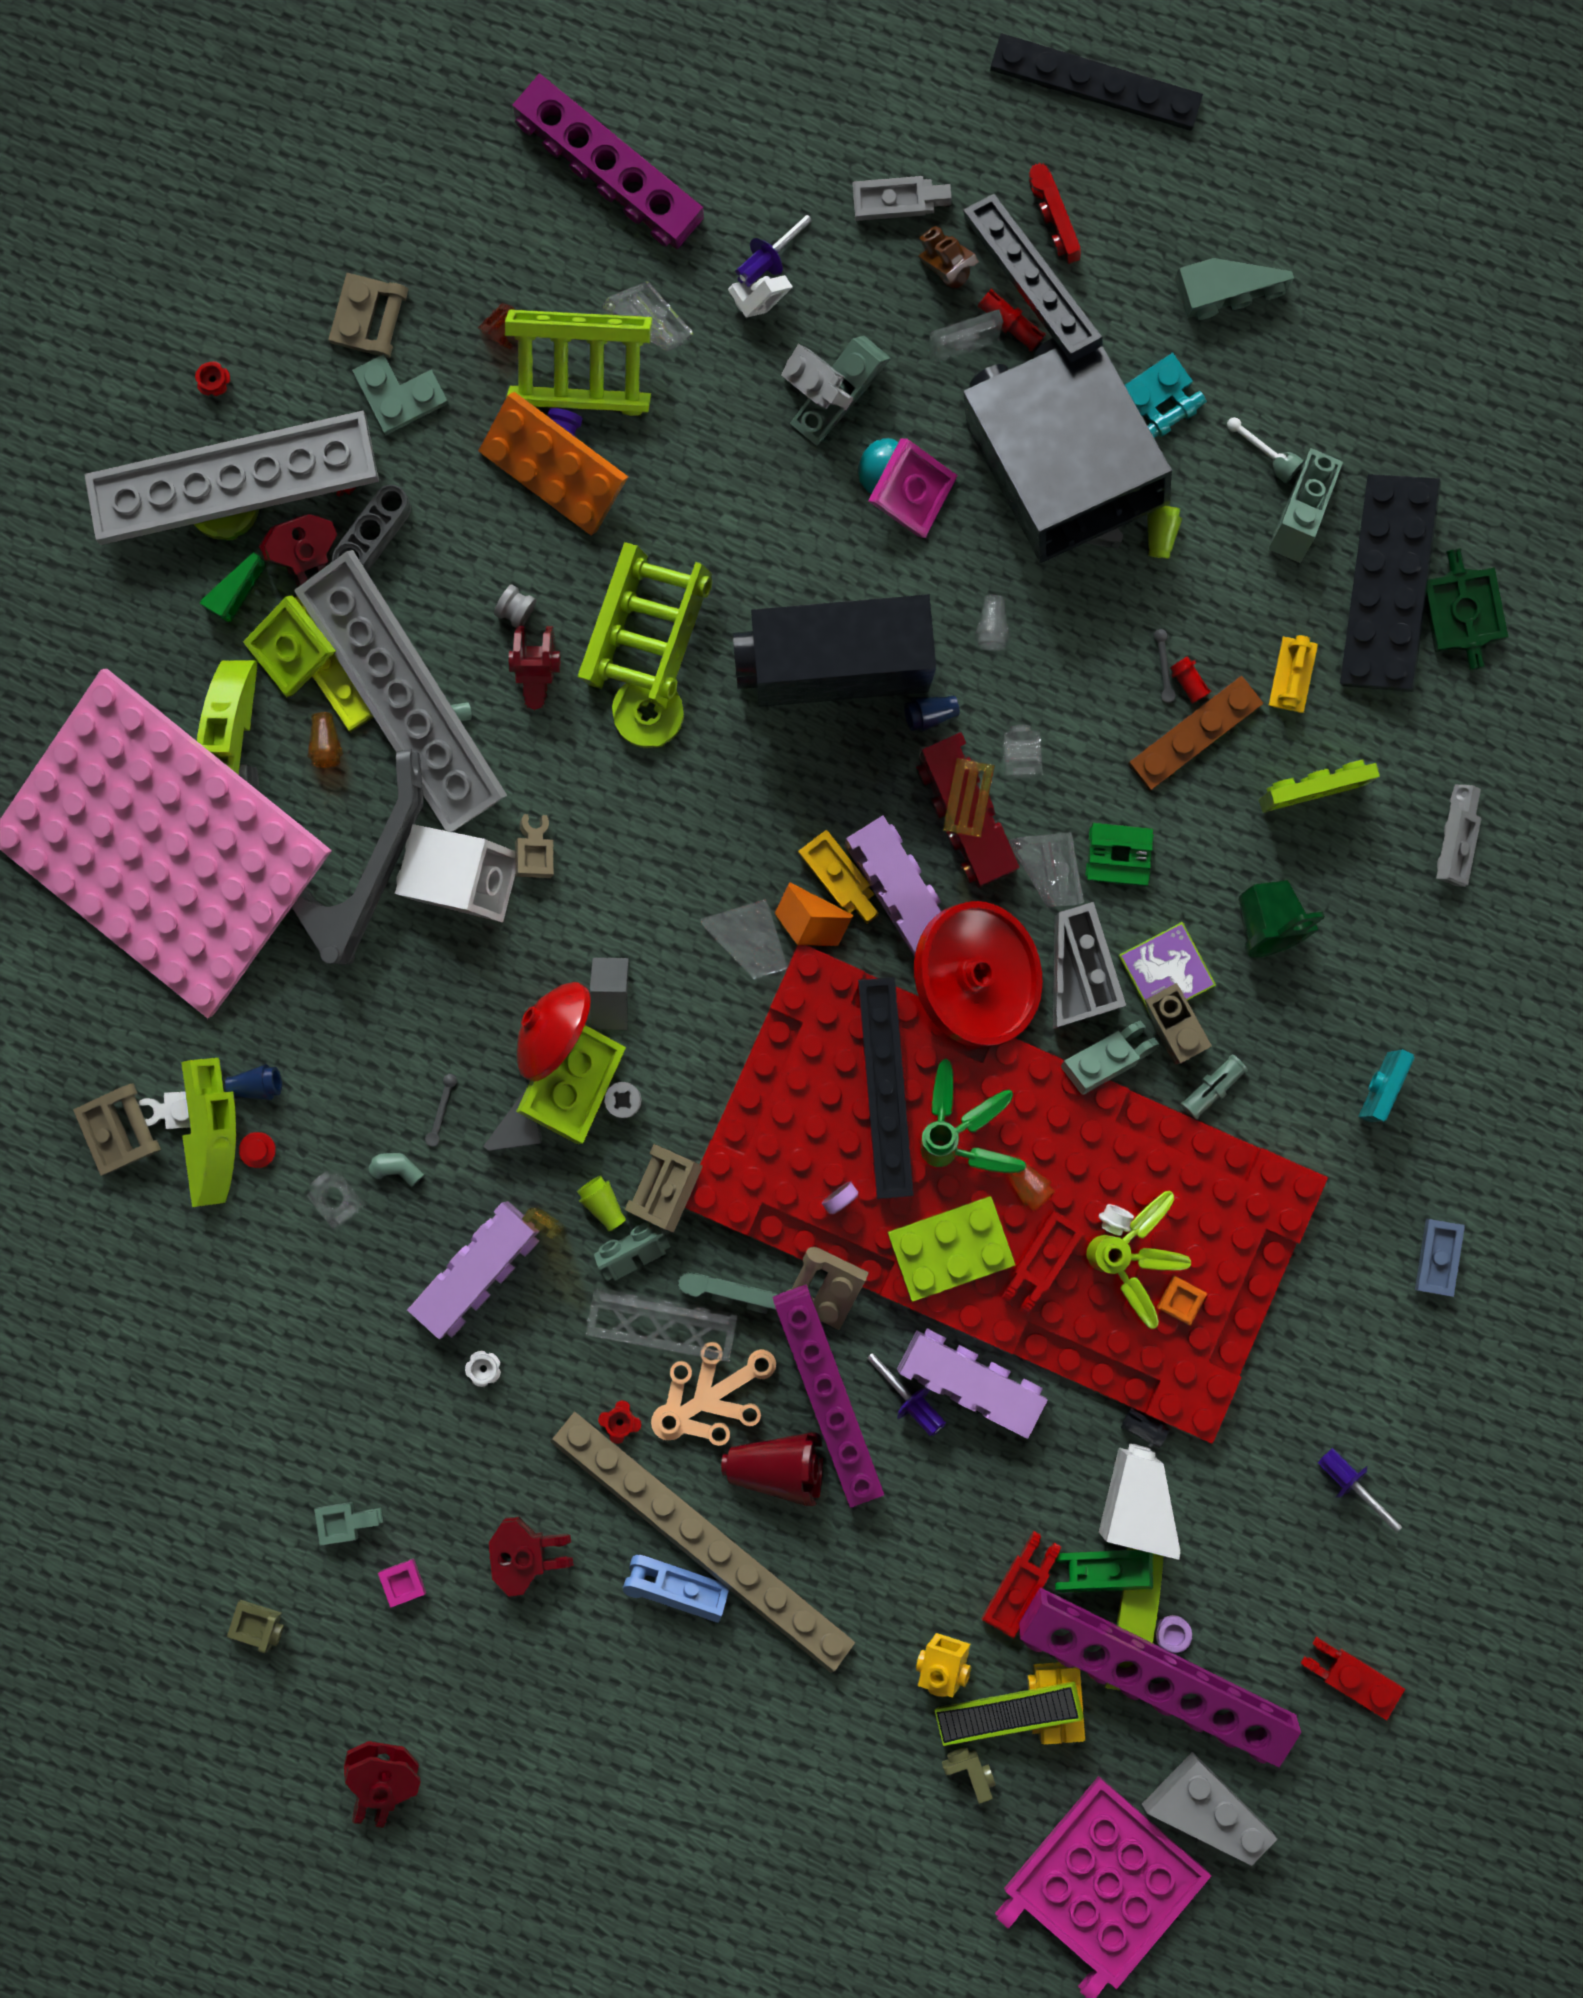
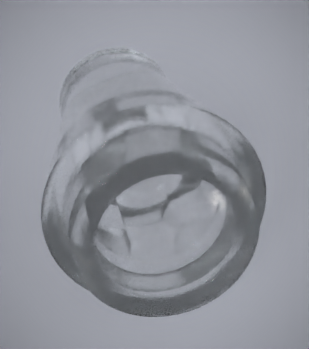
M988 595L984 597V605L975 633V639L978 640V647L989 651L1003 650L1006 648V642L1010 640L1005 598L1003 596Z

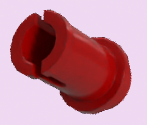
M1187 656L1171 666L1170 669L1173 672L1171 677L1177 678L1191 700L1190 702L1193 704L1209 694L1211 690L1208 689L1194 667L1196 661H1191Z

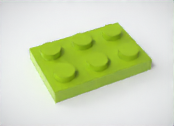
M1358 760L1342 765L1343 768L1335 770V773L1331 775L1329 769H1324L1308 774V777L1301 779L1300 783L1295 784L1294 778L1275 782L1272 784L1273 786L1266 788L1267 793L1259 799L1262 813L1366 786L1380 777L1377 764L1365 765L1364 760Z
M585 1025L578 1041L561 1065L546 1078L529 1082L516 1112L576 1144H583L626 1047Z
M991 1196L887 1232L912 1302L1015 1266Z

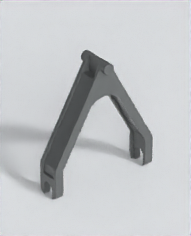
M412 749L401 750L396 753L398 800L354 894L341 904L326 907L315 900L306 886L292 906L320 951L321 959L326 963L350 965L354 962L355 952L411 833L412 825L415 824L423 807L421 760L419 753L412 752ZM240 764L239 776L259 791L257 768L247 766V764Z

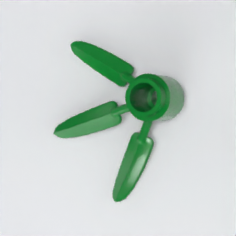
M946 1058L943 1059L936 1073L932 1099V1114L938 1115V1121L929 1124L923 1131L920 1148L923 1159L932 1166L943 1167L950 1164L957 1155L969 1158L968 1164L971 1167L1002 1173H1020L1027 1167L1026 1163L1011 1156L980 1148H973L971 1152L958 1149V1134L967 1128L970 1132H976L990 1122L1012 1101L1013 1091L1004 1090L963 1115L961 1118L962 1124L954 1128L950 1123L945 1122V1116H950L952 1113L953 1071L950 1061Z

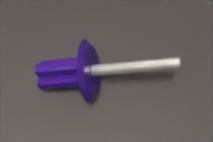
M806 215L773 246L764 240L753 238L750 241L752 255L735 270L739 276L737 278L741 284L744 282L747 287H750L767 270L773 275H780L783 271V266L777 252L811 222V218Z
M873 1353L868 1356L867 1359L906 1400L898 1411L897 1419L909 1413L930 1437L936 1435L946 1425V1422L924 1399L930 1389L922 1388L911 1395Z
M1333 1448L1321 1458L1318 1464L1343 1488L1335 1498L1343 1497L1353 1489L1396 1533L1402 1528L1358 1483L1366 1475L1368 1466L1357 1473Z

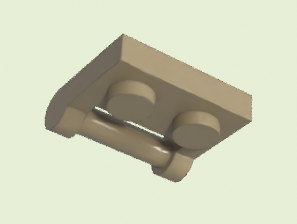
M346 273L328 339L329 342L378 356L384 354L386 358H390L393 349L390 343L402 301H406L409 289L401 284L386 283ZM379 296H386L388 300L377 340H369L368 337Z
M134 1083L118 1088L73 1109L101 1176L161 1151L158 1140H153L136 1100L135 1095L138 1092ZM120 1101L140 1145L135 1149L130 1144L114 1105Z
M653 1144L649 1153L652 1155L633 1200H628L625 1210L674 1233L703 1166Z
M810 1247L803 1257L804 1265L792 1289L805 1284L809 1287L817 1270L822 1269L828 1272L815 1298L812 1297L820 1321L840 1330L869 1272L820 1248Z

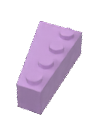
M881 816L847 837L845 847L865 879L871 885V889L915 957L917 944L923 930L941 912L938 907L941 901L932 886L924 884L919 875L922 872L919 865L911 854L907 856L900 844L903 841L892 824L889 825L885 817Z
M509 1201L502 1202L495 1209L494 1213L496 1215L493 1219L490 1218L485 1224L480 1226L473 1234L472 1242L468 1246L465 1245L446 1266L447 1269L437 1275L407 1309L438 1339L443 1338L446 1334L452 1338L466 1323L462 1316L468 1309L472 1307L477 1311L490 1297V1294L486 1291L495 1280L501 1284L515 1269L510 1263L518 1254L521 1253L526 1257L539 1243L535 1236L540 1229Z
M928 1328L924 1334L916 1330L897 1367L900 1375L910 1380L913 1377L926 1388L938 1394H946L958 1404L974 1412L978 1411L987 1419L1027 1439L1029 1438L1048 1399L1040 1395L1043 1390L1042 1387L1027 1379H1023L1021 1384L1009 1379L1008 1376L1011 1371L994 1362H991L989 1367L984 1366L976 1361L978 1354L961 1345L958 1346L957 1350L944 1345L946 1338Z

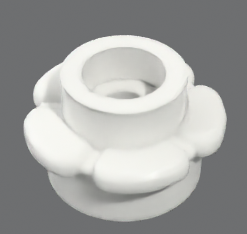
M1108 1204L1104 1212L1099 1213L1098 1216L1103 1221L1102 1228L1112 1234L1121 1236L1123 1231H1131L1130 1223L1134 1216L1125 1209Z
M477 1351L471 1355V1360L466 1363L465 1372L467 1377L472 1380V1383L479 1387H485L488 1383H495L501 1374L498 1357L493 1353L487 1354L485 1351ZM482 1365H485L487 1367V1370L485 1372H482L480 1370V1367Z

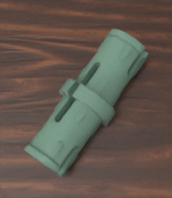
M1232 1054L1211 1076L1207 1074L1201 1079L1203 1083L1185 1101L1180 1103L1181 1107L1188 1115L1197 1120L1217 1099L1222 1100L1227 1095L1225 1091L1248 1071L1247 1067Z

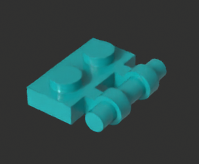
M1171 353L1125 384L1141 416H1145L1149 421L1148 428L1154 438L1158 435L1163 437L1171 431V426L1183 418H1191L1197 414L1199 407L1207 403L1201 391L1196 392L1190 397L1186 396L1182 391L1190 386L1193 381L1174 353ZM1172 399L1176 407L1164 415L1160 414L1156 408Z

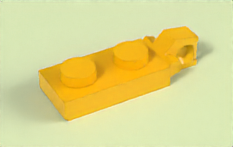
M828 830L822 832L798 851V854L842 909L844 908L849 913L856 910L866 924L878 916V911L868 900L874 896L870 889L871 885Z

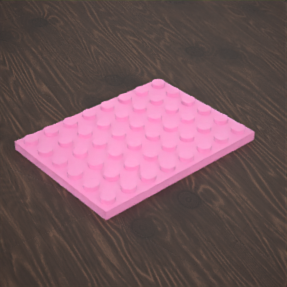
M108 669L100 670L0 818V850L207 1019L212 1017L332 852L325 844Z

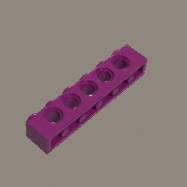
M539 73L512 104L516 117L515 123L524 133L531 136L534 132L544 140L542 145L551 155L556 158L562 155L570 162V169L582 180L589 177L598 185L596 190L602 197L609 202H613L614 199L625 207L623 209L625 215L634 223L639 225L643 222L651 228L650 234L662 246L666 247L670 244L677 250L704 219L703 207L542 74ZM552 115L561 118L560 122L553 126L543 123L547 117ZM579 137L588 140V143L582 148H575L570 145L574 139ZM603 160L615 162L614 167L610 170H601L597 166ZM630 182H638L642 185V188L635 193H630L624 189ZM658 204H665L670 208L664 215H656L651 210Z
M807 1284L773 1296L775 1308L850 1508L884 1496L881 1483Z

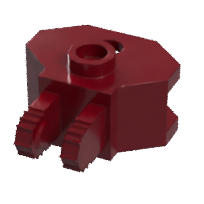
M312 514L301 515L270 527L259 548L265 561L285 567L288 574H293L299 587L307 581L304 571L314 568L317 574L326 567L325 563L328 562L326 554L334 542L337 533L332 521ZM294 528L299 533L297 540H295L292 536V531Z
M517 626L514 633L513 651H509V672H515L516 683H523L525 704L527 708L529 707L535 711L542 708L545 704L544 701L548 694L546 693L547 683H552L554 673H560L561 655L560 651H555L553 626H546V631L543 633L542 646H527L525 626Z
M520 1516L505 1518L489 1541L492 1580L508 1596L523 1595L536 1575L544 1574L545 1570L574 1566L573 1557L559 1556L545 1559L544 1547L566 1546L571 1543V1535L543 1536V1532L535 1533ZM502 1553L510 1554L511 1561L504 1560Z
M368 1741L347 1751L343 1764L345 1784L357 1796L352 1822L362 1824L367 1807L376 1808L377 1810L374 1815L376 1827L384 1828L389 1811H394L396 1804L417 1795L421 1783L420 1777L417 1775L419 1763L403 1746ZM380 1754H387L389 1760L386 1761L377 1757Z

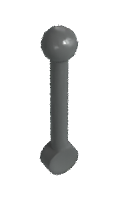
M1158 629L1154 632V640L1158 642L1164 686L1161 698L1164 702L1170 703L1174 701L1176 694L1171 689L1165 646L1168 634L1164 629Z
M447 1074L443 1078L445 1087L431 1133H428L425 1137L427 1145L432 1147L440 1142L439 1129L451 1089L457 1084V1078L453 1074Z

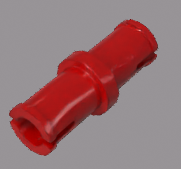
M991 288L977 307L1000 324L1002 332L1005 334L1009 332L1032 352L1045 337L1046 333L1022 315L1023 310L1019 307L1013 308Z

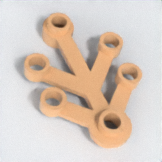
M716 1342L706 1343L701 1350L703 1362L695 1396L682 1406L684 1385L691 1378L692 1368L685 1361L675 1362L670 1369L672 1382L667 1403L658 1407L651 1419L654 1433L663 1440H675L683 1433L707 1438L712 1444L717 1446L726 1444L730 1438V1430L726 1424L715 1423L708 1425L689 1419L700 1411L739 1419L746 1426L756 1425L761 1418V1411L757 1405L752 1403L740 1405L720 1399L755 1377L758 1379L770 1377L776 1369L774 1355L768 1350H756L749 1356L748 1365L712 1386L716 1365L722 1358L723 1350ZM709 1346H714L719 1351L718 1357L714 1360L708 1359L705 1355V1350ZM759 1358H765L769 1363L768 1369L758 1371L755 1368V1361ZM679 1365L685 1366L688 1370V1375L684 1379H679L674 1374L675 1368ZM752 1408L757 1412V1417L754 1421L744 1419L743 1412L746 1409ZM666 1416L674 1417L676 1426L672 1429L665 1428L662 1423L663 1418ZM720 1427L726 1431V1437L723 1440L718 1441L713 1438L712 1432L715 1428Z

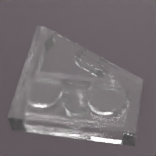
M649 281L608 297L601 306L610 315L652 317L650 341L666 352L685 344L694 334Z
M1072 832L1018 837L1010 840V846L1047 908L1084 903Z
M766 899L700 919L702 926L753 979L787 969Z

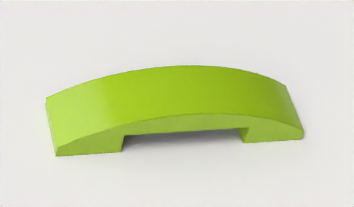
M1127 1547V1550H1138V1549H1134V1548ZM1154 1553L1153 1589L1122 1590L1117 1626L1153 1643L1164 1558V1556ZM1125 1661L1118 1666L1126 1668L1130 1667L1133 1663ZM1109 1683L1105 1684V1688L1120 1690Z

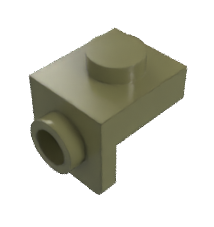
M240 1600L237 1603L227 1637L259 1647L258 1652L266 1653L272 1645H278L282 1636L284 1625L279 1623L282 1612Z
M960 1748L947 1754L948 1760L942 1761L946 1776L967 1769L979 1804L993 1799L989 1789L996 1786L989 1764L981 1766L976 1750L969 1752L968 1748Z

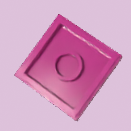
M901 438L868 502L915 535L926 538L958 475L910 440Z

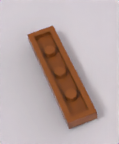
M1241 675L1137 755L1128 764L1148 790L1151 791L1259 708L1263 702Z

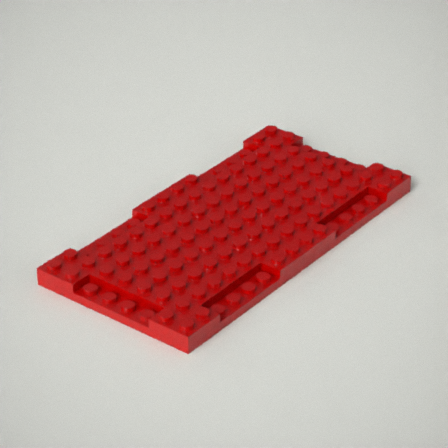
M798 945L700 1165L703 1167L685 1208L802 1260L808 1248H820L869 1272L862 1286L866 1289L1213 1444L1242 1378L1240 1373L1295 1246L1301 1242L1328 1177L1195 1120L1111 1080L1082 1095L1061 1068L1065 1060L1019 1039L1013 1038L1007 1042L987 1047H974L959 1043L944 1034L932 1022L924 1010L919 996L896 986L914 1196L877 1199L858 980L879 978L812 947ZM946 1058L950 1061L953 1071L952 1113L950 1116H945V1122L950 1123L954 1128L962 1124L961 1118L963 1115L1004 1090L1013 1091L1012 1101L990 1122L976 1132H970L967 1128L958 1134V1149L971 1152L973 1148H980L1011 1156L1024 1161L1027 1166L1025 1170L1020 1173L983 1170L971 1167L968 1164L969 1158L957 1155L950 1164L943 1167L932 1166L923 1159L920 1150L923 1131L929 1124L938 1121V1115L932 1114V1099L936 1073L943 1059ZM851 1182L859 1192L858 1196L837 1213L829 1214L822 1205V1202L837 1189ZM1165 1191H1171L1174 1195V1201L1161 1221L1146 1237L1139 1238L1136 1235L1128 1243L1131 1253L1139 1254L1142 1248L1180 1253L1188 1256L1191 1260V1266L1184 1270L1140 1268L1138 1261L1131 1260L1128 1267L1124 1270L1129 1279L1133 1277L1139 1279L1157 1312L1158 1326L1155 1329H1150L1143 1323L1123 1294L1121 1286L1124 1282L1118 1273L1111 1274L1094 1269L1088 1262L1087 1248L1089 1243L1098 1236L1108 1235L1123 1239L1129 1233L1123 1231L1122 1235L1118 1236L1102 1228L1103 1221L1098 1216L1099 1213L1104 1212L1108 1204L1118 1206L1130 1212L1134 1216V1220L1159 1195ZM991 1196L1015 1266L912 1302L887 1232ZM1053 1210H1055L1086 1231L1047 1292L1044 1291L1033 1309L1027 1315L1020 1311L1024 1299L1036 1285L1024 1279L1013 1299L1007 1302L1001 1297L1012 1278L1016 1275L1014 1271ZM1112 1249L1108 1254L1109 1260L1112 1258ZM1173 1276L1207 1293L1191 1326L1157 1308Z

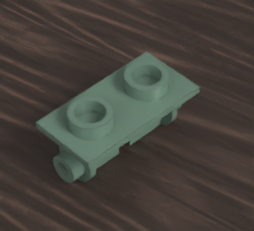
M646 1222L636 1226L631 1231V1234L619 1241L610 1240L603 1244L599 1251L594 1254V1257L605 1279L609 1281L613 1278L616 1281L638 1269L632 1257L638 1255L642 1263L646 1265L665 1255V1250L671 1246L666 1236L663 1235L661 1227Z

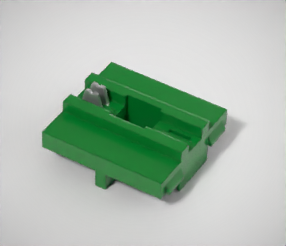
M1092 823V827L1089 829L1090 842L1088 863L1086 864L1085 871L1087 880L1148 886L1154 838L1153 829ZM1112 847L1128 849L1127 862L1112 860Z

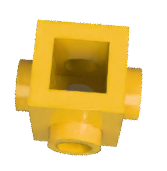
M936 1633L926 1646V1650H922L919 1654L916 1664V1671L920 1672L918 1686L928 1689L935 1696L953 1697L959 1687H965L968 1682L971 1665L966 1663L971 1644Z

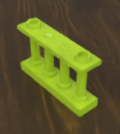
M509 310L505 320V336H514L518 340V386H510L507 396L512 392H516L535 407L621 411L629 416L649 412L651 393L639 392L640 346L644 343H650L652 317ZM536 337L550 338L554 342V388L533 387L532 340H535ZM572 339L586 340L590 344V390L568 389V342L572 341ZM608 341L622 342L626 346L625 391L604 390V344Z
M624 542L577 677L586 684L602 689L604 681L609 678L649 689L651 691L648 698L658 706L666 708L668 700L672 699L677 689L676 677L703 599L707 598L710 594L712 573L703 564L695 562L691 575L649 564L647 561L648 556L637 545ZM645 577L686 589L680 608L677 609L636 597L635 592L639 581ZM635 611L674 622L668 642L625 631L624 624L628 613ZM622 644L663 656L656 676L613 664L612 658L616 647Z

